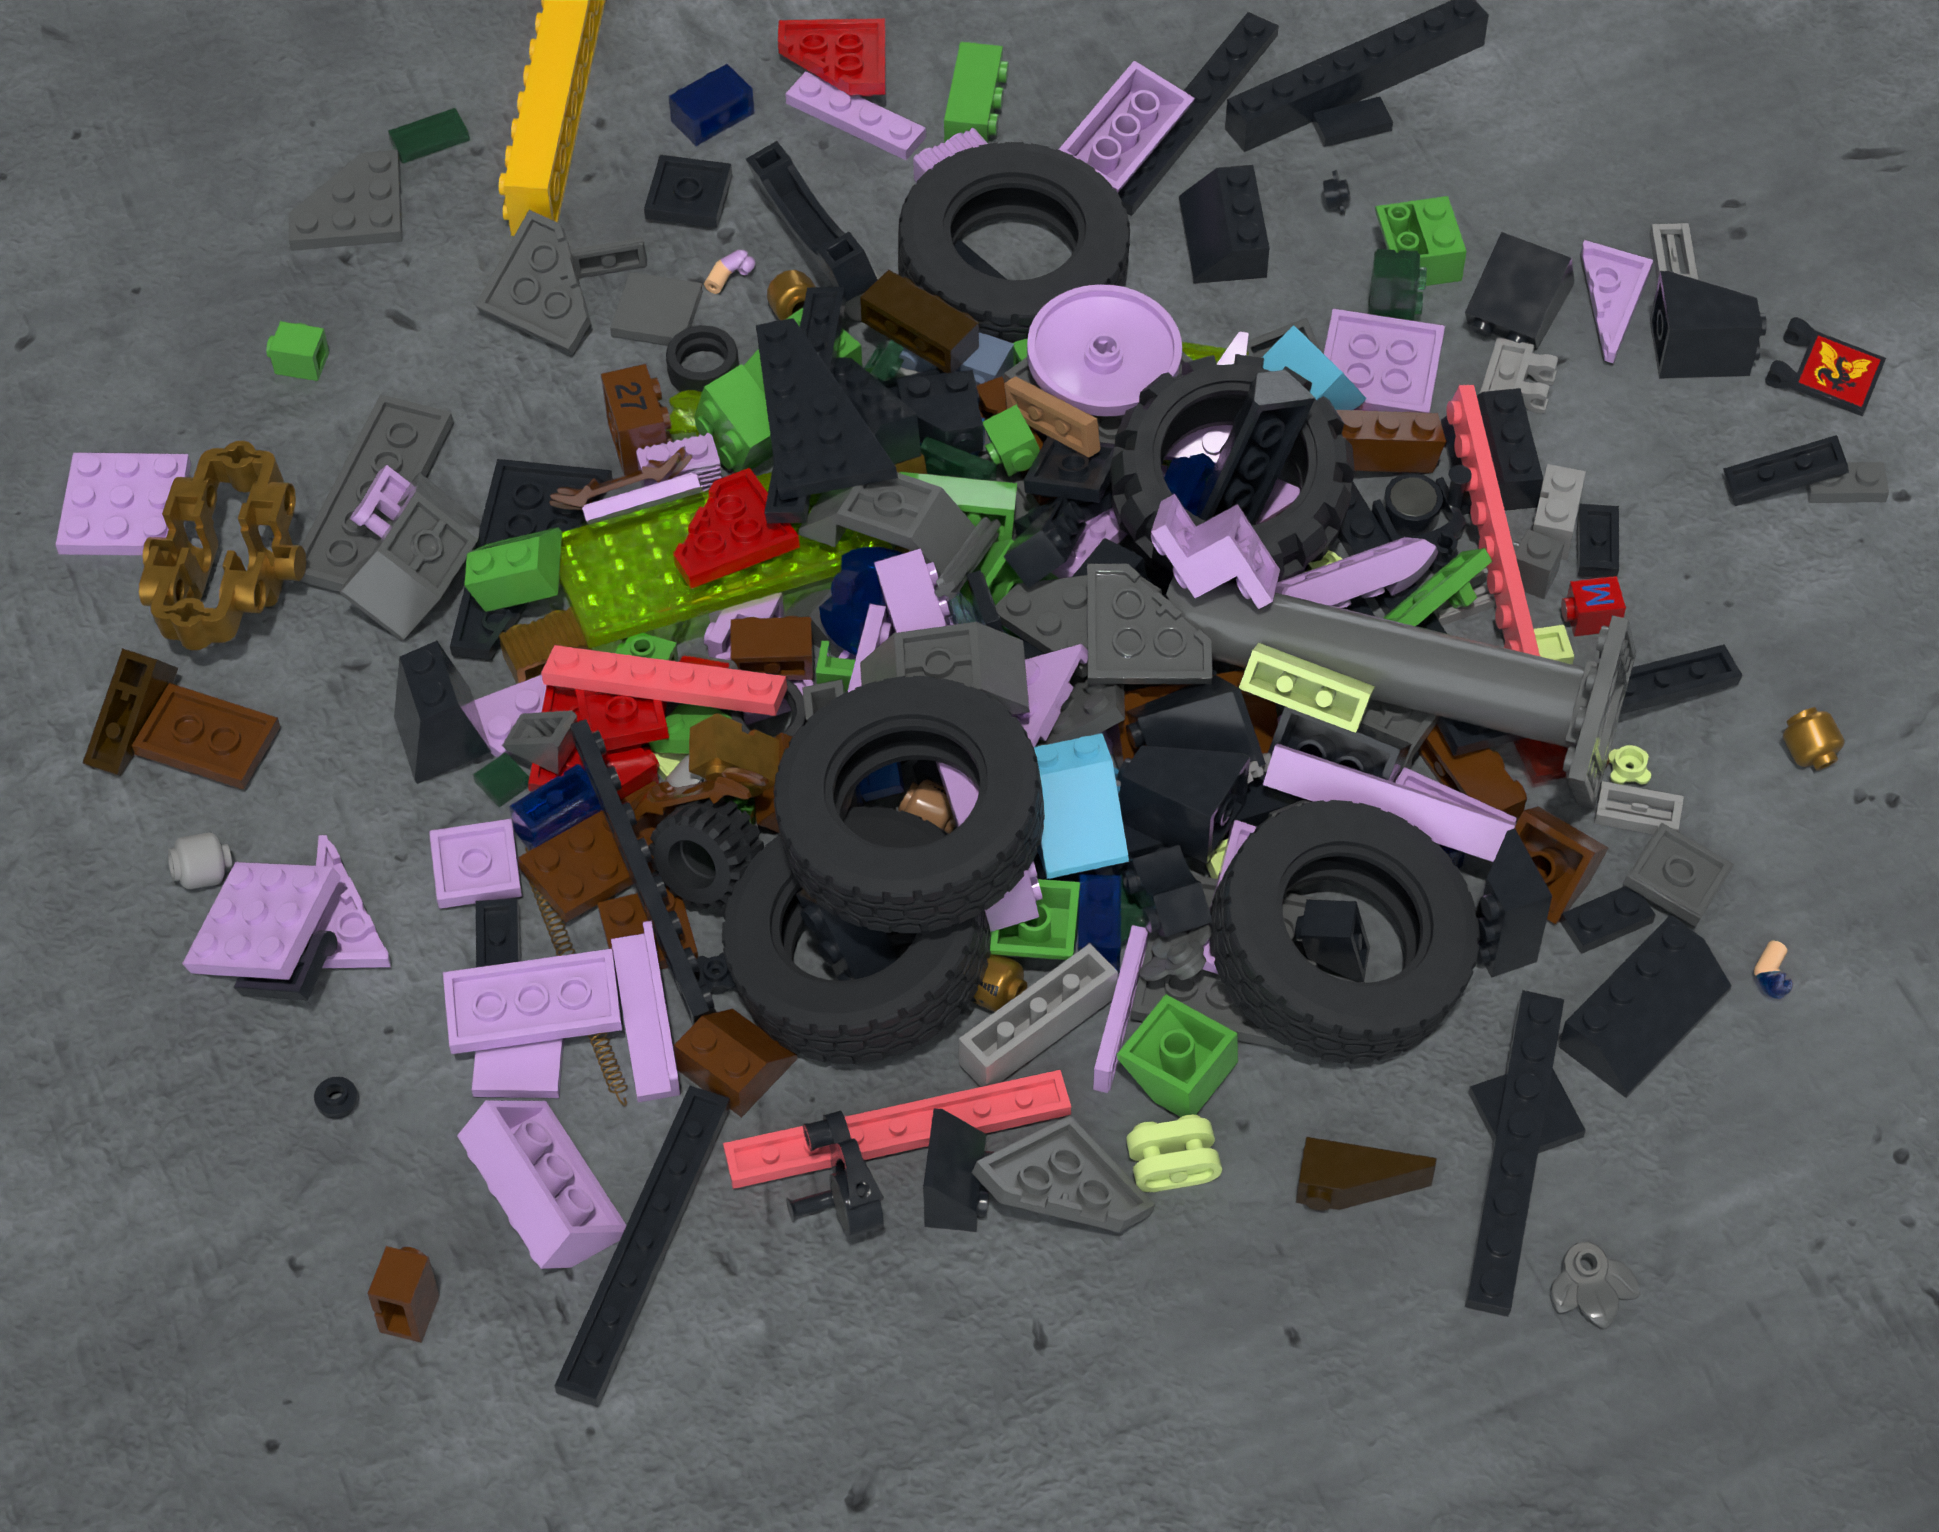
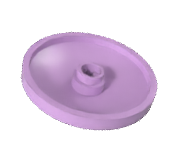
M1089 285L1066 291L1042 307L1029 329L1027 361L1036 383L1043 391L1090 415H1124L1126 410L1137 406L1140 392L1157 377L1167 372L1176 377L1179 373L1182 341L1176 323L1159 303L1133 289L1115 285Z

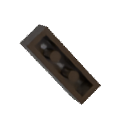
M891 270L886 271L860 297L861 322L946 373L955 372L979 348V322L975 321L968 313L960 312L948 305L939 296L931 295L916 286L909 278L901 277Z

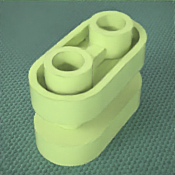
M1185 1115L1176 1121L1158 1124L1155 1122H1143L1136 1125L1133 1131L1126 1137L1130 1158L1139 1161L1133 1167L1135 1182L1144 1192H1158L1204 1184L1216 1179L1222 1173L1219 1154L1216 1150L1210 1148L1215 1142L1211 1122L1198 1115Z

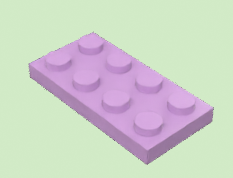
M612 949L443 972L451 1054L622 1030Z

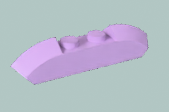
M1404 537L1277 582L1275 592L1338 608L1351 605L1350 599L1360 595L1362 598H1369L1383 594L1385 592L1384 587L1391 595H1395L1407 589L1422 577L1435 560L1438 550L1435 545L1425 539Z

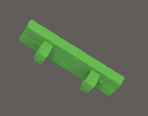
M1486 549L1462 551L1383 619L1417 626L1446 600L1454 608L1469 606L1477 599L1469 581L1492 562Z

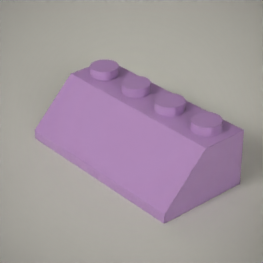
M1133 61L1058 150L1071 154L1092 166L1097 173L1099 172L1112 185V189H1115L1118 193L1192 105L1195 98L1136 61Z
M485 1100L457 1137L466 1149L469 1159L476 1165L488 1184L489 1191L497 1198L507 1214L511 1226L517 1230L526 1244L531 1258L541 1269L571 1268L620 1241L626 1228L625 1222L546 1101Z

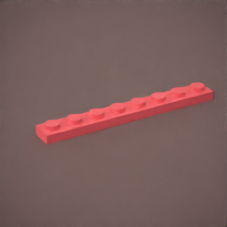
M1459 385L1452 400L1447 404V420L1454 427L1456 456L1461 458L1462 464L1468 467L1472 473V478L1466 483L1465 491L1470 493L1472 502L1471 520L1478 527L1480 535L1479 549L1485 548L1492 559V562L1487 566V587L1489 593L1494 594L1497 606L1495 612L1496 624L1503 631L1505 639L1504 648L1540 656L1474 385Z
M1061 1070L845 1116L851 1138H855L859 1145L863 1160L929 1146L934 1108L943 1109L986 1134L1071 1115V1104ZM803 1126L723 1143L733 1189L831 1168V1150L829 1145L810 1151L805 1141Z

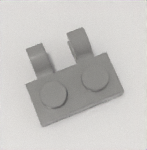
M1497 338L1480 393L1484 391L1521 388L1525 407L1534 413H1545L1548 404L1549 385L1554 384L1557 374L1555 369L1558 357L1549 354H1534L1533 344L1517 343ZM1527 375H1531L1539 383L1525 382Z

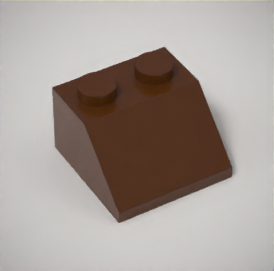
M1537 806L1522 812L1515 825V829L1552 894L1547 920L1558 924L1561 914L1572 907L1589 885L1608 847Z
M733 1008L701 1016L674 1044L677 1071L703 1090L730 1098V1110L741 1118L797 1060V1054L782 1047L778 1041L772 1040L761 1028Z

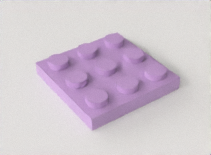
M1333 309L1324 355L1367 398L1363 404L1355 409L1430 413L1445 326Z
M73 453L56 540L58 554L143 555L144 543L148 537L166 538L169 529L162 512L174 479L176 477H189L191 466L189 455Z
M235 862L182 964L191 974L289 980L341 876L332 866Z

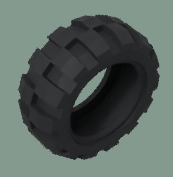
M1235 354L1234 364L1217 365L1215 356L1211 355L1185 362L1182 365L1180 375L1173 377L1169 372L1161 374L1140 392L1137 406L1126 410L1115 435L1113 457L1111 458L1109 478L1112 482L1111 504L1120 530L1127 534L1130 533L1133 538L1132 550L1137 555L1143 557L1144 562L1152 570L1158 571L1163 566L1173 572L1174 567L1166 554L1162 556L1158 553L1151 540V531L1160 503L1172 496L1163 477L1161 469L1163 460L1178 442L1198 430L1213 426L1234 425L1235 417L1241 410L1249 393L1250 384L1255 379L1257 373L1271 372L1263 368L1264 358ZM1286 366L1283 368L1310 392L1312 382ZM1324 396L1314 400L1288 455L1297 471L1301 492L1294 502L1282 513L1266 522L1252 525L1280 569L1277 582L1302 574L1310 562L1323 559L1338 538L1339 529L1347 515L1351 500V487L1355 475L1353 448L1342 436L1345 423L1330 400ZM1186 510L1196 527L1206 522ZM1237 576L1230 579L1229 581L1237 583Z

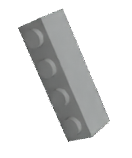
M1089 943L959 1038V1065L980 1087L1002 1082L1112 1001L1117 984L1118 971Z

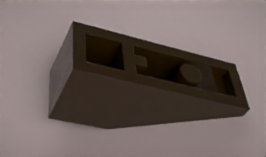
M122 648L83 759V764L119 776L122 775L135 754L132 747L133 742L168 684H173L178 667Z
M1306 1137L1296 1203L1305 1204L1311 1209L1320 1211L1328 1209L1341 1210L1430 1187L1433 1182L1437 1158Z

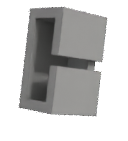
M1547 464L1533 531L1565 542L1561 559L1567 560L1586 471Z

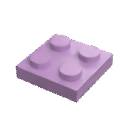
M512 819L429 831L439 909L475 904V901L508 899L522 896Z

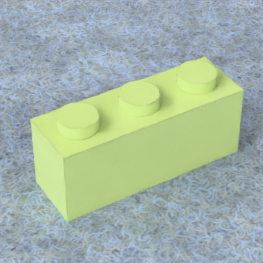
M1258 643L1252 650L1239 686L1243 691L1355 733L1362 722L1375 687Z

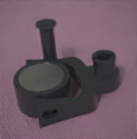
M1455 465L1449 470L1448 475L1451 479L1449 488L1443 477L1436 479V482L1422 474H1401L1392 479L1387 485L1383 504L1380 499L1373 501L1371 512L1390 542L1408 537L1425 539L1437 547L1438 554L1428 568L1435 574L1458 555L1457 540L1464 533L1466 522L1460 511L1466 483L1472 478L1471 470L1464 465ZM1442 509L1450 521L1434 530L1438 524Z
M842 1111L823 1115V1120L803 1124L805 1141L810 1151L829 1145L833 1173L829 1177L830 1190L795 1200L786 1198L792 1222L794 1223L799 1216L835 1207L839 1223L847 1237L882 1228L884 1220L881 1200L884 1199V1196L862 1158L856 1139L851 1138Z

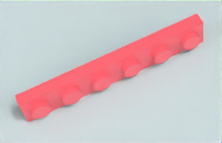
M554 645L541 672L544 685L776 716L787 690L786 676L557 645Z

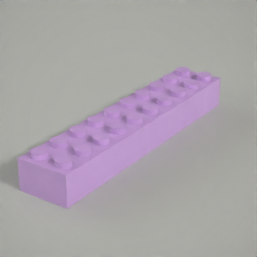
M921 549L874 562L894 633L954 625L949 617L950 612L945 595L938 598L934 593L938 587L936 583L938 575L933 562L925 563ZM936 762L958 828L974 808L979 790L959 770L944 763ZM1034 861L1030 868L1024 871V877L1010 892H1007L1004 898L988 910H985L990 932L1039 917L1036 901L1043 899L1036 877L1037 872Z

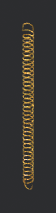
M530 881L529 884L532 887L535 899H537V905H539V910L542 912L541 915L544 918V923L547 925L546 928L549 931V936L552 937L551 941L554 943L556 955L563 956L562 954L569 950H573L571 954H574L575 949L571 948L573 944L568 942L570 937L565 936L568 931L562 930L565 927V924L561 923L563 919L558 917L559 915L547 918L556 911L545 912L547 908L552 906L550 904L542 905L547 900L540 899L543 895L537 893L538 890L534 891L536 887ZM555 919H561L558 923L549 924ZM558 925H563L561 929L552 930ZM559 932H566L564 935L554 937ZM562 938H568L565 942L557 943ZM565 944H570L568 948L559 949ZM598 1033L593 1038L588 1035L591 1045L594 1046L595 1056L599 1059L600 1069L604 1072L603 1077L609 1086L608 1090L615 1093L619 1102L626 1106V1098H623L624 1104L619 1098L618 1093L625 1091L628 1086L621 1085L625 1079L619 1078L622 1076V1072H616L620 1066L614 1065L617 1059L612 1058L615 1055L614 1052H609L612 1046L607 1045L610 1042L609 1039H604L607 1033ZM600 1034H605V1036L602 1038L594 1039L596 1036ZM608 1040V1042L603 1045H597L602 1041ZM595 1047H601L598 1051L595 1050ZM610 1047L607 1051L599 1052L603 1048ZM610 1053L613 1054L611 1057L602 1058V1057H604V1056L607 1055V1054H610ZM600 1060H607L603 1064L600 1063ZM611 1060H615L612 1064L604 1065ZM612 1067H618L614 1071L606 1072ZM605 1073H612L608 1077L605 1076ZM620 1073L619 1076L610 1078L612 1075ZM618 1080H623L619 1084L612 1085L614 1082ZM610 1086H612V1087L618 1086V1087H616V1088L614 1089V1091H612V1090L610 1089ZM624 1086L626 1087L625 1089H623V1090H621V1091H616V1089H618V1088H620V1087H624Z

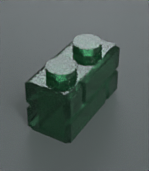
M1377 249L1374 252L1368 314L1414 321V314L1422 315L1423 292H1418V290H1425L1427 267H1420V254L1418 251L1400 250L1399 253H1396L1395 250Z

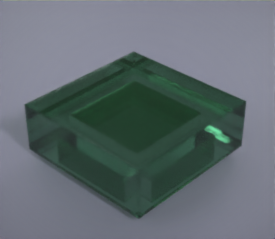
M506 752L473 774L474 782L499 808L528 788L529 776Z

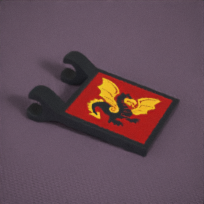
M1792 318L1783 339L1790 345L1808 346L1797 373L1787 363L1780 360L1773 361L1765 378V383L1773 388H1791L1863 417L1886 358L1818 332L1801 318Z

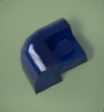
M862 547L842 555L841 572L834 577L831 584L832 596L819 606L821 622L827 634L839 647L851 654L857 655L870 604L886 606L874 562L904 553L884 547Z

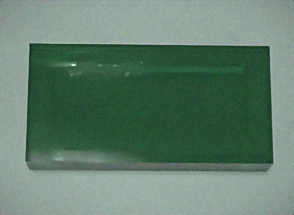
M456 107L388 130L389 139L394 149L398 150L402 164L470 140L469 131Z

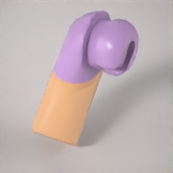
M736 250L718 260L704 282L705 288L711 293H720L730 274L738 270L741 275H747L756 264L755 259L748 256V252L745 250Z

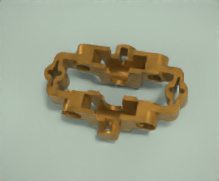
M235 441L225 448L206 450L199 459L194 477H176L174 479L162 512L169 529L167 537H148L143 547L144 569L139 583L140 601L143 606H151L150 611L164 638L180 640L182 646L189 650H201L212 642L223 643L230 641L238 631L243 612L261 613L264 607L273 606L278 602L284 580L300 581L303 578L306 568L305 550L303 546L292 544L288 531L296 504L295 488L292 483H284L276 459L271 452L255 450L254 446L247 441ZM221 482L231 483L233 488L239 492H250L247 503H242L238 515V521L241 526L240 531L248 548L249 564L246 571L241 558L237 556L236 552L227 550L222 565L224 575L219 590L217 608H205L200 599L203 596L218 549V539L212 519L217 502V489ZM184 521H195V529L203 548H198L190 543L183 525ZM259 525H269L274 534L271 545L272 551L263 545L258 530Z

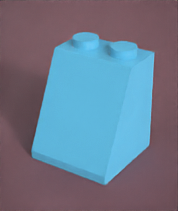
M1294 325L1262 357L1265 359L1264 369L1279 371L1283 370L1286 366L1312 382L1310 393L1317 400L1322 396L1328 398L1336 410H1354L1367 399L1347 376Z
M1103 733L1034 747L1040 770L1045 813L1044 830L1041 843L1037 846V851L1047 879L1129 862L1113 761Z

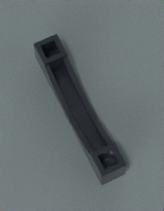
M778 141L746 158L755 181L765 198L834 287H845L846 302L865 293L878 279L864 249L850 232H843L825 211L798 172L790 156Z

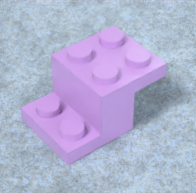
M1175 494L1161 501L1151 531V540L1158 553L1162 556L1166 554L1174 566V576L1182 588L1186 589L1188 587L1194 598H1197L1237 576L1236 582L1242 595L1246 599L1252 598L1258 609L1273 602L1280 569L1238 504L1196 527Z

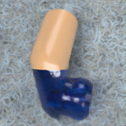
M1774 940L1768 942L1754 968V974L1764 994L1771 998L1781 999L1791 992L1793 982L1791 978L1785 980L1787 974L1779 970L1788 950L1784 944Z

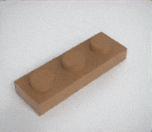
M1016 376L1004 383L1007 409L1017 404L1026 423L1030 427L1089 458L1100 451L1097 418Z

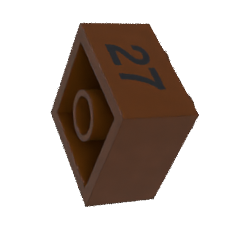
M646 364L601 374L607 424L623 476L639 471L636 454L638 448L644 449L646 446L652 447L654 444L660 445L661 443L667 445L669 441L672 442L670 432L665 431L672 429L668 409L666 406L662 407L661 403L658 402L662 400L659 381L657 377L650 378Z

